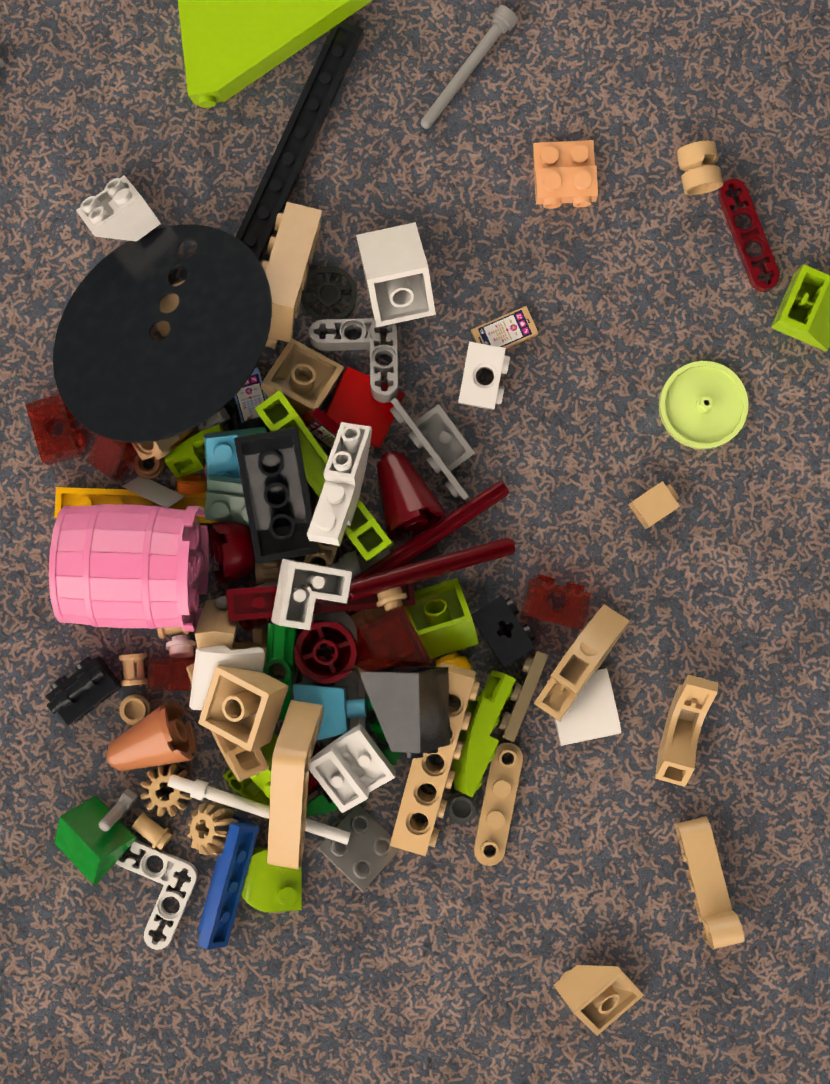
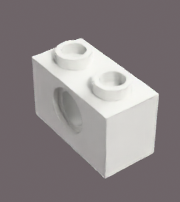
M469 341L458 404L490 410L495 409V404L501 405L504 386H499L501 374L507 375L510 356H505L506 348ZM485 368L492 372L493 381L490 384L481 385L477 382L476 373L480 369Z

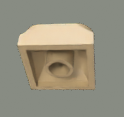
M292 338L291 343L288 342L262 381L261 389L268 398L280 390L297 414L302 417V415L316 407L321 410L323 403L343 372L344 366Z

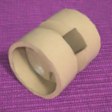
M709 140L698 141L677 150L679 168L685 171L681 176L684 194L692 196L709 193L723 186L721 169L715 165L719 159L716 142Z

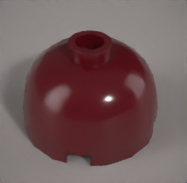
M212 522L211 526L214 529H209V548L211 559L215 557V561L219 565V570L214 571L217 581L222 584L243 579L250 574L256 563L250 530L245 525L237 522Z
M330 619L317 620L311 623L310 630L303 629L297 637L294 648L295 663L301 673L322 684L334 683L346 677L353 668L358 653L356 639L350 629L341 622Z

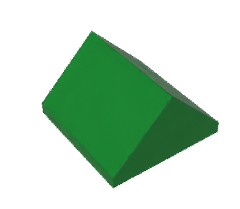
M97 796L90 798L60 816L54 840L55 845L93 885L98 884L137 839L134 833L121 820H118L109 831H102L99 828V822L110 809Z

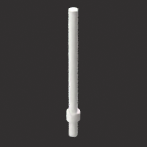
M174 774L170 776L167 786L190 793L192 798L201 801L206 798L269 819L270 806L210 787L208 782L199 779L192 781ZM306 818V832L346 845L348 844L351 832Z

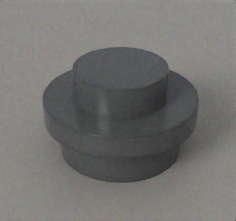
M462 792L454 793L449 797L446 812L452 821L467 823L474 818L477 811L474 798Z

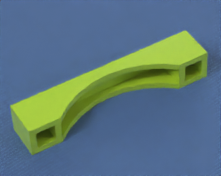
M279 390L254 409L270 432L297 427L307 482L320 498L325 483L323 473L328 456ZM358 499L351 526L347 525L344 533L368 564L390 548L392 542L364 504Z

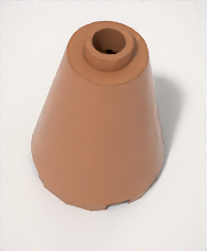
M174 701L163 703L109 743L106 757L110 766L118 771H128L192 760L194 756L191 754L197 752L196 736L190 720L186 724L183 722L180 713L185 711Z

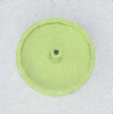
M697 361L682 366L665 382L659 398V413L665 429L676 441L694 449H712L727 443L742 429L748 414V396L742 381L732 370L716 362Z

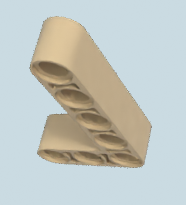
M291 700L274 748L271 766L267 863L270 865L298 870L301 866L305 843L309 765L323 718L324 706L321 704Z

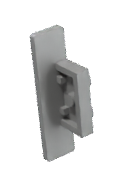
M396 397L392 399L391 403L394 407L390 409L391 413L400 425L406 422L411 428L412 432L408 434L418 449L424 446L431 455L426 460L437 474L443 471L449 480L445 483L448 490L455 498L460 495L463 500L469 497L468 493L451 471L475 454V452L439 404L414 422Z

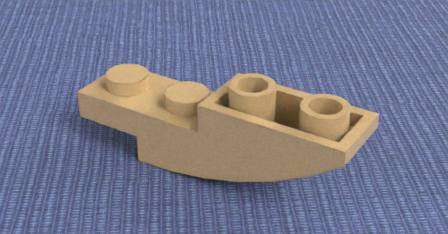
M604 604L550 675V680L535 700L534 705L561 722L630 621Z

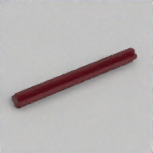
M498 481L366 569L355 579L404 566L509 494L508 488L502 481Z
M503 538L355 579L350 583L348 597L352 600L391 588L513 555L516 551L513 539Z

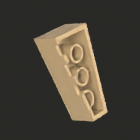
M287 202L284 212H278L274 230L278 232L276 237L271 236L267 249V254L270 255L269 261H263L262 263L272 297V317L268 338L291 343L294 318L297 319L302 290H305L309 264L311 265L321 228L322 210Z

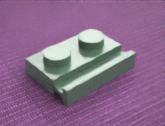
M209 474L207 478L205 520L229 521L249 525L241 478Z

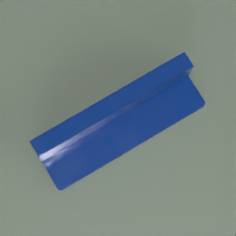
M233 815L232 819H236L239 822L230 823L223 853L217 857L198 928V933L200 934L198 945L206 950L228 946L260 827L236 815Z

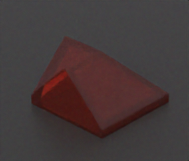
M403 605L361 623L357 627L358 653L354 666L366 671L387 666H424L432 662Z

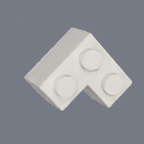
M282 559L271 622L279 626L310 630L316 599L347 604L352 572L339 568Z

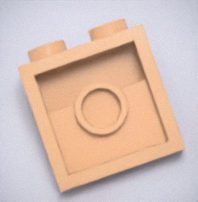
M594 140L533 143L536 205L543 204L544 208L554 209L560 207L561 203H573L574 207H587L591 205V202H596L598 182L597 166H595Z

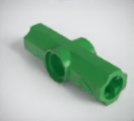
M269 622L266 664L263 668V673L289 686L278 720H284L292 700L293 677L296 674L294 648L297 628L279 626ZM275 663L285 666L287 672L285 678H278L274 674L273 666Z

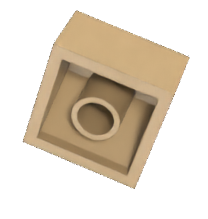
M218 665L215 668L198 724L250 752L271 742L289 686L263 672Z

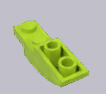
M495 670L491 671L480 696L477 695L475 701L470 699L468 701L466 711L472 712L467 731L461 729L458 738L459 741L464 742L459 760L452 759V770L456 771L453 779L454 789L472 798L483 782V775L489 762L495 757L499 740L491 737L490 734L499 722L501 710L505 702L511 697L513 685L516 681L515 678L508 674Z

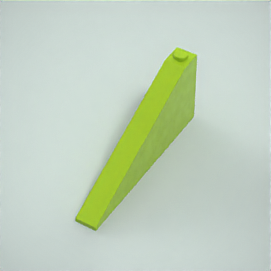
M178 0L189 98L195 106L198 105L201 108H211L216 103L227 101L373 0Z

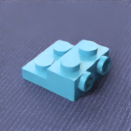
M265 427L204 434L207 478L209 474L241 478L234 438L268 432Z

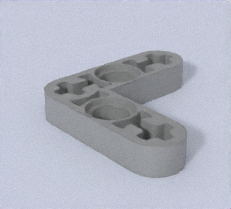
M374 318L318 320L310 326V342L317 350H370V386L373 398L378 402L387 403L397 397L398 345L397 327L395 324L376 327ZM352 329L362 333L360 338L356 340H349L345 334ZM336 330H339L340 339H336ZM381 330H387V345H381ZM321 331H326V339H320ZM380 355H388L393 359L386 366H381L375 361ZM381 376H387V391H381Z

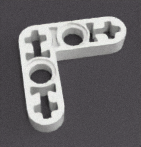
M135 840L131 845L130 851L137 855H140L142 850L146 851L140 861V867L135 865L138 859L129 856L126 860L122 859L121 856L116 864L164 885L144 931V941L147 946L159 950L168 946L173 939L197 882L198 872L192 863L158 848L153 849L152 846ZM156 855L162 859L163 869L160 872L155 873L148 869L147 859L150 856ZM184 868L188 870L187 875L191 877V881L186 880L180 891L186 892L185 896L178 891L168 889L169 885L173 888L177 886L179 877L175 873L176 871L181 872ZM166 897H175L179 901L180 907L176 913H168L163 908V901ZM157 914L164 920L174 921L173 925L169 922L166 923L163 934L167 938H162L159 942L154 940L155 935L151 933V930H156L162 919H156Z

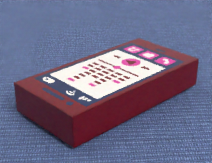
M317 407L302 415L301 419L311 434L332 450L340 425Z

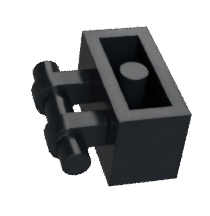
M89 656L75 666L76 673L69 678L64 675L50 686L52 691L46 695V698L49 700L47 707L53 714L58 712L67 725L78 722L123 687L101 657L92 659Z

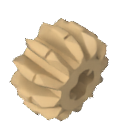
M172 764L168 772L165 765H160L157 769L158 773L154 770L147 772L151 781L144 780L141 782L143 788L149 789V792L141 794V799H151L152 802L146 807L149 811L156 805L158 806L157 816H163L167 808L168 814L172 817L177 814L176 807L182 811L188 807L183 799L191 800L192 797H190V793L173 788L174 792L169 794V798L166 797L167 793L162 795L160 789L165 786V782L168 783L171 774L176 775L177 764ZM183 770L177 776L184 778L188 772Z
M218 802L200 804L198 809L191 811L193 820L186 823L190 827V833L187 837L193 839L191 848L199 850V854L221 855L230 823L239 822L236 819H232L234 810L226 808V805Z

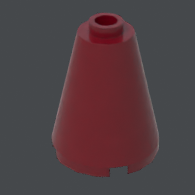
M390 451L380 457V461L377 463V472L385 528L390 539H404L402 533L413 531V536L418 535L440 521V515L445 517L446 514L443 507L405 454Z

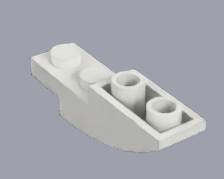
M341 422L323 473L325 483L307 532L309 541L340 546L346 526H351L366 470L372 434L371 426Z

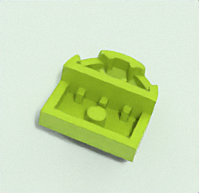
M268 847L254 848L241 894L243 900L253 908L263 912L302 910V862L299 870L270 865L267 863Z

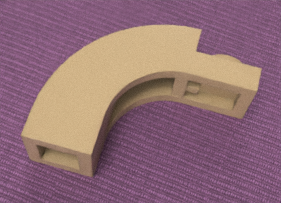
M687 675L683 685L679 684L668 712L661 739L655 779L684 787L688 783L695 770L696 750L701 727L718 693V682Z

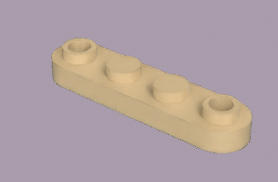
M503 742L497 745L495 757L490 762L474 843L476 859L486 866L498 864L505 854L523 762V754L520 748L511 742ZM505 753L513 755V761L509 764L502 762V756ZM487 845L495 847L493 855L489 856L484 853V848Z

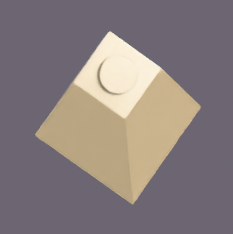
M576 965L572 970L566 971L560 980L553 985L571 1011L597 1036L644 996L640 989L618 966Z

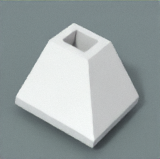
M125 175L120 179L111 180L102 192L85 199L81 207L76 210L95 237L138 241L161 224Z

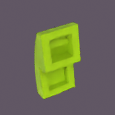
M220 424L188 438L165 457V463L176 478L204 470V434L223 432L224 430Z

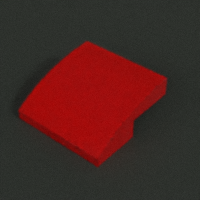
M346 367L325 414L339 425L341 422L371 426L370 445L380 449L395 418L390 411L394 407L391 402L382 403L373 398L370 376L353 368ZM381 382V391H387L388 385ZM398 390L396 398L402 403L405 393Z

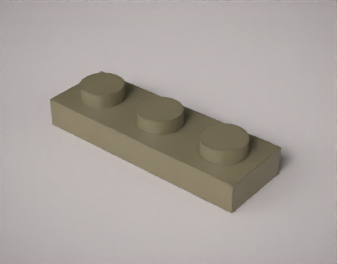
M537 650L534 651L533 656L527 654L521 671L526 674L522 684L516 682L510 700L514 701L510 713L504 712L498 729L503 730L502 738L512 742L515 741L547 661V654Z

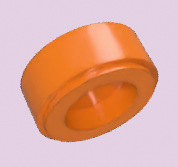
M197 474L180 476L177 479V491L182 494L205 493L207 491V478Z

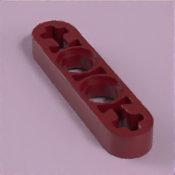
M729 179L719 189L718 199L750 284L757 291L767 292L778 283L780 277L779 270L746 185L739 179ZM729 187L733 191L738 190L740 192L736 197L738 206L743 203L745 204L744 207H739L733 212L731 209L735 207V201L732 196H726ZM740 214L748 216L751 226L748 229H740L735 223L736 216ZM749 242L759 244L762 251L761 255L758 257L748 255L746 244ZM766 259L767 262L763 263L761 267L765 274L770 273L772 276L768 280V284L764 280H758L757 277L761 274L760 267L757 265L753 268L752 264H757Z

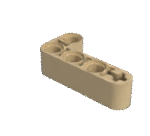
M704 816L676 823L675 828L684 862L687 861L689 870H686L691 891H695L697 900H694L698 919L704 926L702 934L705 942L713 950L744 942L742 925L738 915L731 907L708 818Z

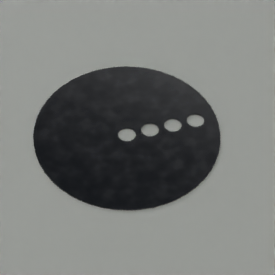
M195 224L174 225L152 230L138 241H128L108 254L90 271L73 293L63 312L55 337L53 349L54 377L61 399L69 412L77 421L92 432L110 440L127 443H145L168 439L197 427L215 415L245 385L255 370L267 343L272 317V297L270 285L260 261L242 241L220 229ZM184 241H196L197 250L191 257L183 259L178 256V248ZM177 267H186L188 269L187 279L180 285H171L169 283L170 273ZM166 295H178L179 304L174 311L170 313L160 311V302ZM161 321L168 322L170 325L169 334L163 340H152L150 336L152 327Z

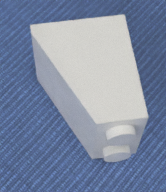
M416 222L356 235L376 327L436 315L429 268Z

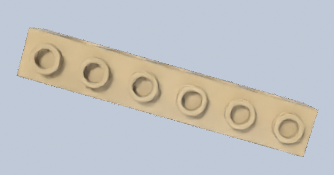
M440 662L438 667H448L449 694L456 695L461 702L456 707L449 706V720L452 730L450 744L439 747L437 753H423L424 757L413 758L389 845L426 856L429 846L435 848L440 830L434 828L437 817L443 819L448 801L442 799L444 788L451 789L456 772L450 770L452 759L459 760L464 743L458 740L460 730L467 731L472 712L466 711L469 699L475 701L480 682L474 681L476 671ZM438 754L443 758L444 763L434 765L429 761L428 756ZM425 783L431 784L436 789V792L426 794L421 790L420 786ZM422 813L427 817L428 821L419 823L414 820L412 815Z

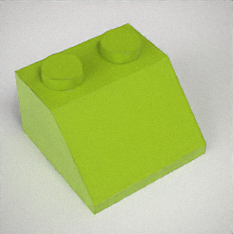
M458 578L414 591L416 605L403 606L420 662L479 644L473 619Z

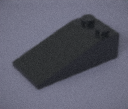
M297 427L234 438L256 564L319 553L318 542L309 541L307 536L313 518V510Z

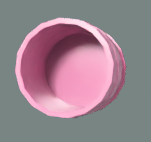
M113 504L64 506L58 513L53 528L49 555L50 599L54 615L59 623L92 625L94 627L156 629L162 627H182L183 631H196L203 610L198 608L199 594L207 595L208 526L200 525L198 517H205L204 508L188 506L186 510L161 506Z

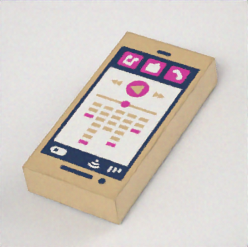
M527 306L471 329L476 343L506 349L538 335L537 328Z

